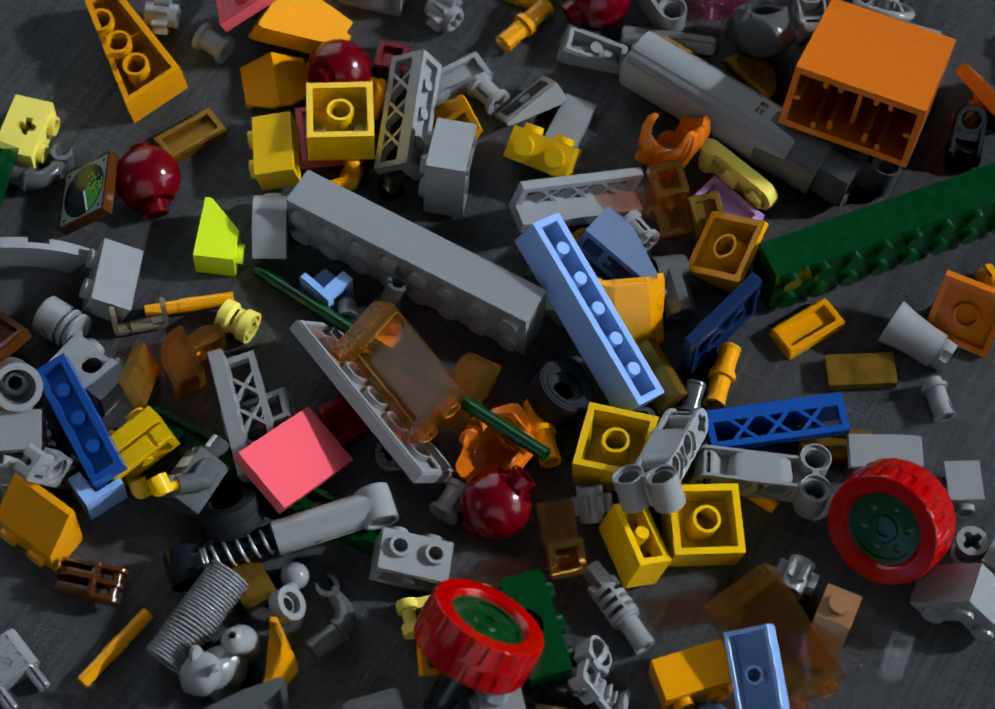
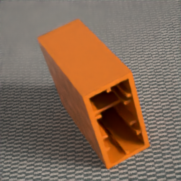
M831 0L795 67L778 123L906 168L938 93L956 39L842 0Z

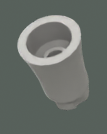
M905 301L898 308L878 339V342L901 351L926 367L930 365L931 368L939 372L942 371L958 347L950 339H946L948 337L947 334L921 317Z
M9 357L1 360L0 406L13 412H21L32 408L39 401L43 392V382L40 374L35 368L19 358ZM11 377H20L16 383L8 384Z

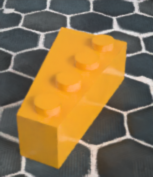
M84 0L134 124L188 88L179 65L127 0Z

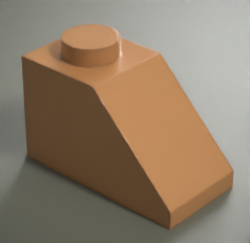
M828 583L796 662L831 676L861 603L862 596Z

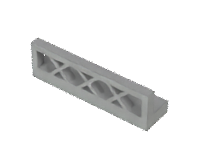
M425 49L393 56L391 59L373 169L378 174L402 170L414 181L421 179V177L425 178V175L419 174L420 160L422 154L428 155L429 152L425 150L428 130L432 131L442 69V65ZM411 64V69L401 79V67ZM407 89L405 99L396 107L397 97ZM402 117V125L392 135V126ZM397 145L396 159L387 161V155Z
M641 167L520 181L508 206L519 233L524 232L533 223L558 212L567 227L591 224L607 206L624 217L633 210H638L640 213L643 211L635 190L644 174Z
M221 348L207 352L234 458L239 451L254 442L248 438V433L255 422L266 427L267 433L273 430L275 426L254 350L226 358ZM250 363L252 371L244 383L233 378L231 368ZM253 382H255L256 388L251 387ZM236 386L240 388L238 393L236 390ZM247 392L259 397V402L252 413L241 409L240 406ZM261 412L263 413L264 419L259 417ZM243 417L248 418L246 423L244 422ZM234 460L237 475L241 482L251 483L255 486Z

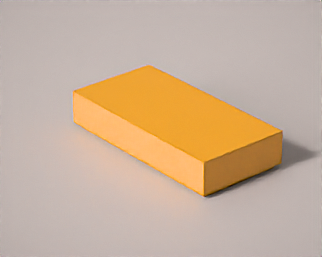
M826 297L770 329L769 336L785 356L791 360L843 329L846 322Z

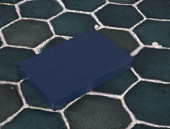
M752 272L685 338L678 371L686 378L691 377L719 349L721 343L726 342L754 315L762 286V278Z

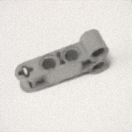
M667 408L636 463L620 467L612 474V481L624 512L638 513L644 511L649 506H654L655 511L658 513L669 514L680 510L685 505L686 498L681 481L708 432V416L704 408H696L695 411H676L674 408Z
M817 443L806 445L801 450L799 456L716 445H701L693 459L694 475L690 478V484H703L704 478H706V484L738 483L740 496L792 502L795 512L805 519H815L823 513L832 491L831 484L825 478L832 461L831 453L826 447ZM808 494L816 497L817 499L809 497Z

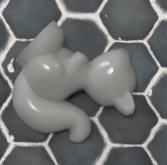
M242 624L230 627L222 635L221 645L212 646L205 652L202 651L199 645L191 646L189 657L183 663L178 673L183 693L201 697L209 695L216 703L241 691L243 682L247 677L248 662L257 656L260 650V639L254 629Z

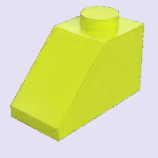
M205 197L193 251L195 270L201 273L236 277L238 264L244 265L246 244H241L239 229L213 198Z

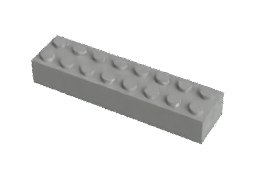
M310 170L306 171L286 199L289 232L295 241L302 245L309 244L317 248L324 256L331 260L338 259L348 264L358 274H367L379 280L384 287L389 275L398 274L403 276L407 281V289L404 294L408 295L413 302L419 305H427L437 310L442 317L448 320L455 319L461 322L477 335H486L496 340L501 347L508 351L515 350L524 355L544 324L547 290Z

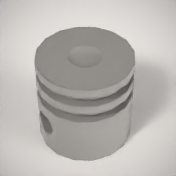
M56 296L49 297L41 304L32 322L33 331L59 347H63L77 332L85 338L91 326L90 316Z

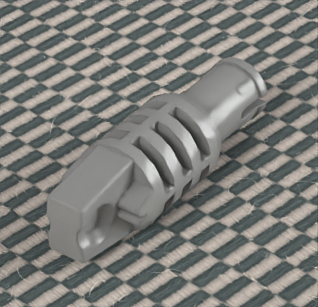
M598 560L586 566L583 577L589 585L587 592L594 603L597 604L599 610L602 611L605 619L609 621L610 626L622 632L636 655L650 649L656 641L638 618L639 608L633 603L632 598L628 596L627 591L621 586L622 584L614 574L610 576Z

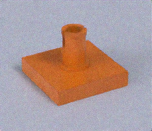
M963 62L954 71L973 91L974 97L967 103H974L985 112H991L995 116V90L980 74ZM975 110L966 111L962 116L963 126L970 127L978 120V112Z
M947 270L927 321L947 334L948 337L946 339H950L959 348L987 358L995 339V288Z

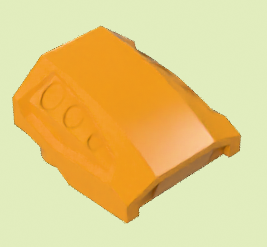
M657 273L656 276L612 280L598 278L637 346L639 347L647 338H655L658 344H661L664 341V273Z

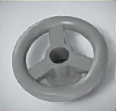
M899 0L852 1L854 5L903 22L911 21L915 17V11L908 5L899 2Z

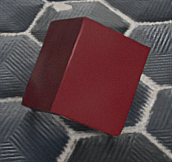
M342 394L319 408L321 422L344 449L369 434V427Z

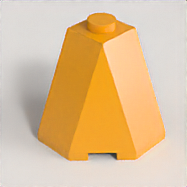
M276 0L264 9L248 37L255 41L311 54L317 46L325 41L332 39L349 40L351 35L347 31L353 24V21L323 0Z

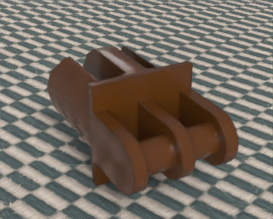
M68 557L62 558L61 565L63 567L58 570L56 576L58 580L54 582L53 592L88 599L91 601L92 606L101 604L118 607L119 599H117L119 592H123L124 585L121 583L123 578L128 576L129 571L127 569L102 563L101 559H98L96 564ZM105 574L111 575L112 579H104ZM100 589L108 590L107 594H100Z

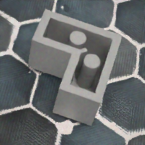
M437 118L434 131L428 130L425 150L429 152L428 155L422 154L419 174L425 175V178L421 177L418 189V197L424 198L423 212L463 217L468 196L470 167L475 151L477 124Z
M983 563L936 564L924 576L917 579L909 603L921 613L925 620L937 624L943 621H960L971 631L972 636L985 642L995 639V575Z

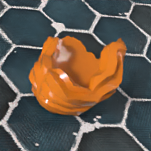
M653 112L647 116L642 124L640 138L637 142L639 149L634 159L646 167L651 166V170L658 175H674L681 172L700 150L711 133V122L708 115H705L703 118L683 117L675 132L671 130L662 132L659 138L655 140L651 135V131L659 115Z
M510 403L490 410L535 439L531 433L532 427L529 416L519 404ZM473 417L467 421L464 431L459 436V442L462 444L455 465L456 475L461 481L467 483L473 475L487 468L499 467L509 471L515 464L524 468L533 455Z

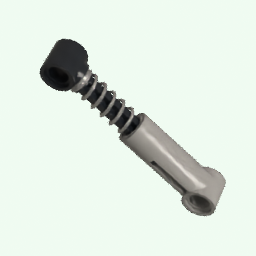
M377 482L360 488L354 495L270 521L269 530L262 532L258 529L256 534H247L244 538L235 539L228 543L221 542L216 547L209 545L208 548L203 547L201 549L196 544L191 543L175 546L163 553V560L172 591L185 592L191 589L190 587L200 577L199 575L202 574L208 563L211 562L210 560L215 559L226 566L231 564L237 566L240 561L245 560L249 562L251 558L256 556L262 558L263 554L268 552L274 554L277 549H279L280 555L283 556L364 529L372 531L388 527L398 521L399 515L389 485L385 482Z

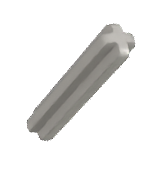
M626 25L623 26L621 32V43L624 45L632 46L643 33L653 30L659 35L667 36L693 51L692 53L713 55L715 51L716 39L714 36Z

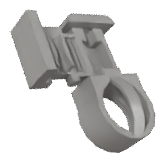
M597 635L578 642L575 646L574 660L578 664L577 674L568 680L570 688L574 692L578 691L580 694L579 698L585 705L595 701L600 709H627L631 693L628 690L619 694L618 691L612 692L613 684L606 685L607 681L602 679L608 676L612 665L611 653L607 644Z

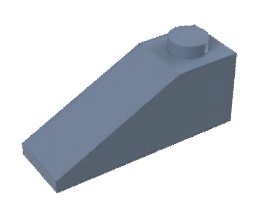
M609 206L587 227L577 241L584 256L611 279L656 276L657 274L635 229Z

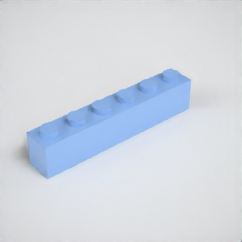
M558 212L533 223L515 240V243L540 286L547 290V298L611 407L635 412L638 408L647 406L662 395L664 390Z

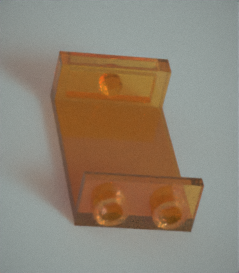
M373 301L330 350L338 361L353 362L406 426L408 431L401 437L404 443L424 444L429 442L438 433L437 428L439 425L459 411L461 401L468 395L393 303Z
M764 562L705 604L711 616L722 619L729 631L763 624L775 625L790 709H809L807 703L817 696L824 698L832 694L840 687L837 682L846 677L775 566Z

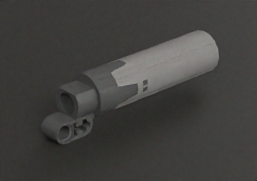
M653 30L643 33L630 48L631 50L626 58H624L619 71V82L622 86L679 120L683 117L703 118L705 115H708L711 122L709 138L717 140L727 149L807 196L814 192L837 207H841L851 196L856 186L876 197H885L891 194L901 166L778 123L783 107Z

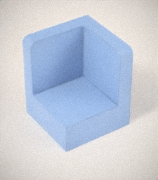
M323 269L314 278L305 272L299 277L301 290L332 310L338 308L337 299L343 297L352 298L354 296L353 279L344 271L337 277L327 269Z
M80 471L67 479L73 496L91 520L128 497L125 485L120 478L116 480L111 479L112 482L100 490L90 480L86 481Z

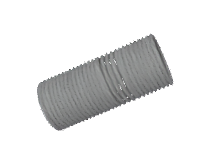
M215 559L210 560L211 562L208 563V566L199 575L200 577L197 578L193 586L190 587L191 589L184 595L182 601L176 605L177 608L174 609L171 616H168L164 625L161 626L157 634L154 635L155 637L145 647L148 653L177 674L189 657L191 646L196 644L203 650V647L206 646L205 643H208L211 636H214L220 624H223L222 621H225L224 618H227L231 609H234L233 606H236L242 594H245L244 591H247V588H249L248 583L242 577Z

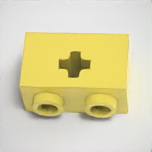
M15 94L0 130V141L20 148L15 161L16 165L25 168L31 166L38 170L40 164L46 162L49 154L48 144L51 137L57 135L60 127V118L56 115L54 103Z

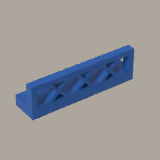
M62 353L37 369L42 378L43 391L91 483L100 490L112 482L111 479L128 468L70 359Z
M841 392L706 410L708 432L705 438H708L709 445L746 449L849 434L851 430ZM831 420L839 421V425L827 426L822 423L824 421ZM802 422L806 423L802 430L792 431L788 428V426L801 425ZM771 429L767 435L758 436L753 433V431ZM736 434L732 440L717 441V436Z

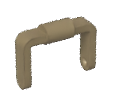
M164 296L159 297L162 315L121 323L117 321L114 306H109L115 335L123 336L167 327L169 319Z

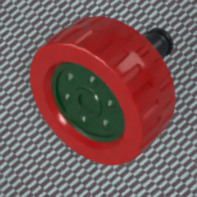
M898 458L878 459L858 469L836 490L829 505L828 529L832 543L840 557L861 576L881 584H907L924 576L949 550L956 532L954 506L944 486L922 466Z
M459 578L447 579L439 583L426 600L414 624V638L420 651L441 671L429 692V698L425 699L423 707L424 709H454L466 687L496 695L509 694L518 690L534 669L544 649V636L536 620L512 598L485 584Z

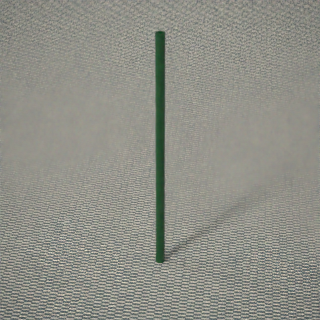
M257 264L254 267L253 275L541 461L547 460L550 456V448L262 264Z

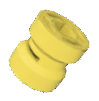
M229 298L220 307L214 321V328L225 334L230 332L234 334L236 340L247 344L256 334L262 317L260 313L252 309H243L239 302Z

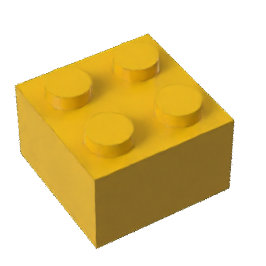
M373 81L306 83L308 161L375 159Z
M589 402L572 462L573 483L581 485L601 483L603 490L616 492L612 481V474L620 467L636 463L659 423V417Z
M738 483L683 484L682 488L686 498L685 505L673 513H660L663 542L672 560L668 567L736 565L746 554Z

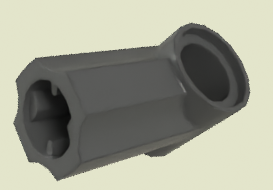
M684 254L650 257L657 273H664L665 288L668 292L664 299V312L667 320L676 323L693 317L697 309L688 284L690 267Z

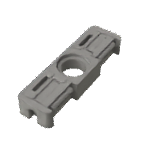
M33 443L26 447L23 452L24 456L13 467V471L26 481L67 491L71 490L67 479L79 471L82 474L85 470L80 460L73 454L69 458L61 451L45 447L42 451Z

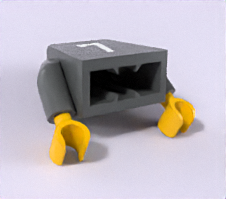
M213 434L204 448L202 446L189 448L169 475L163 472L148 480L146 475L128 481L130 491L137 499H145L153 495L181 516L197 515L229 469L221 459L229 450L230 444L218 435Z

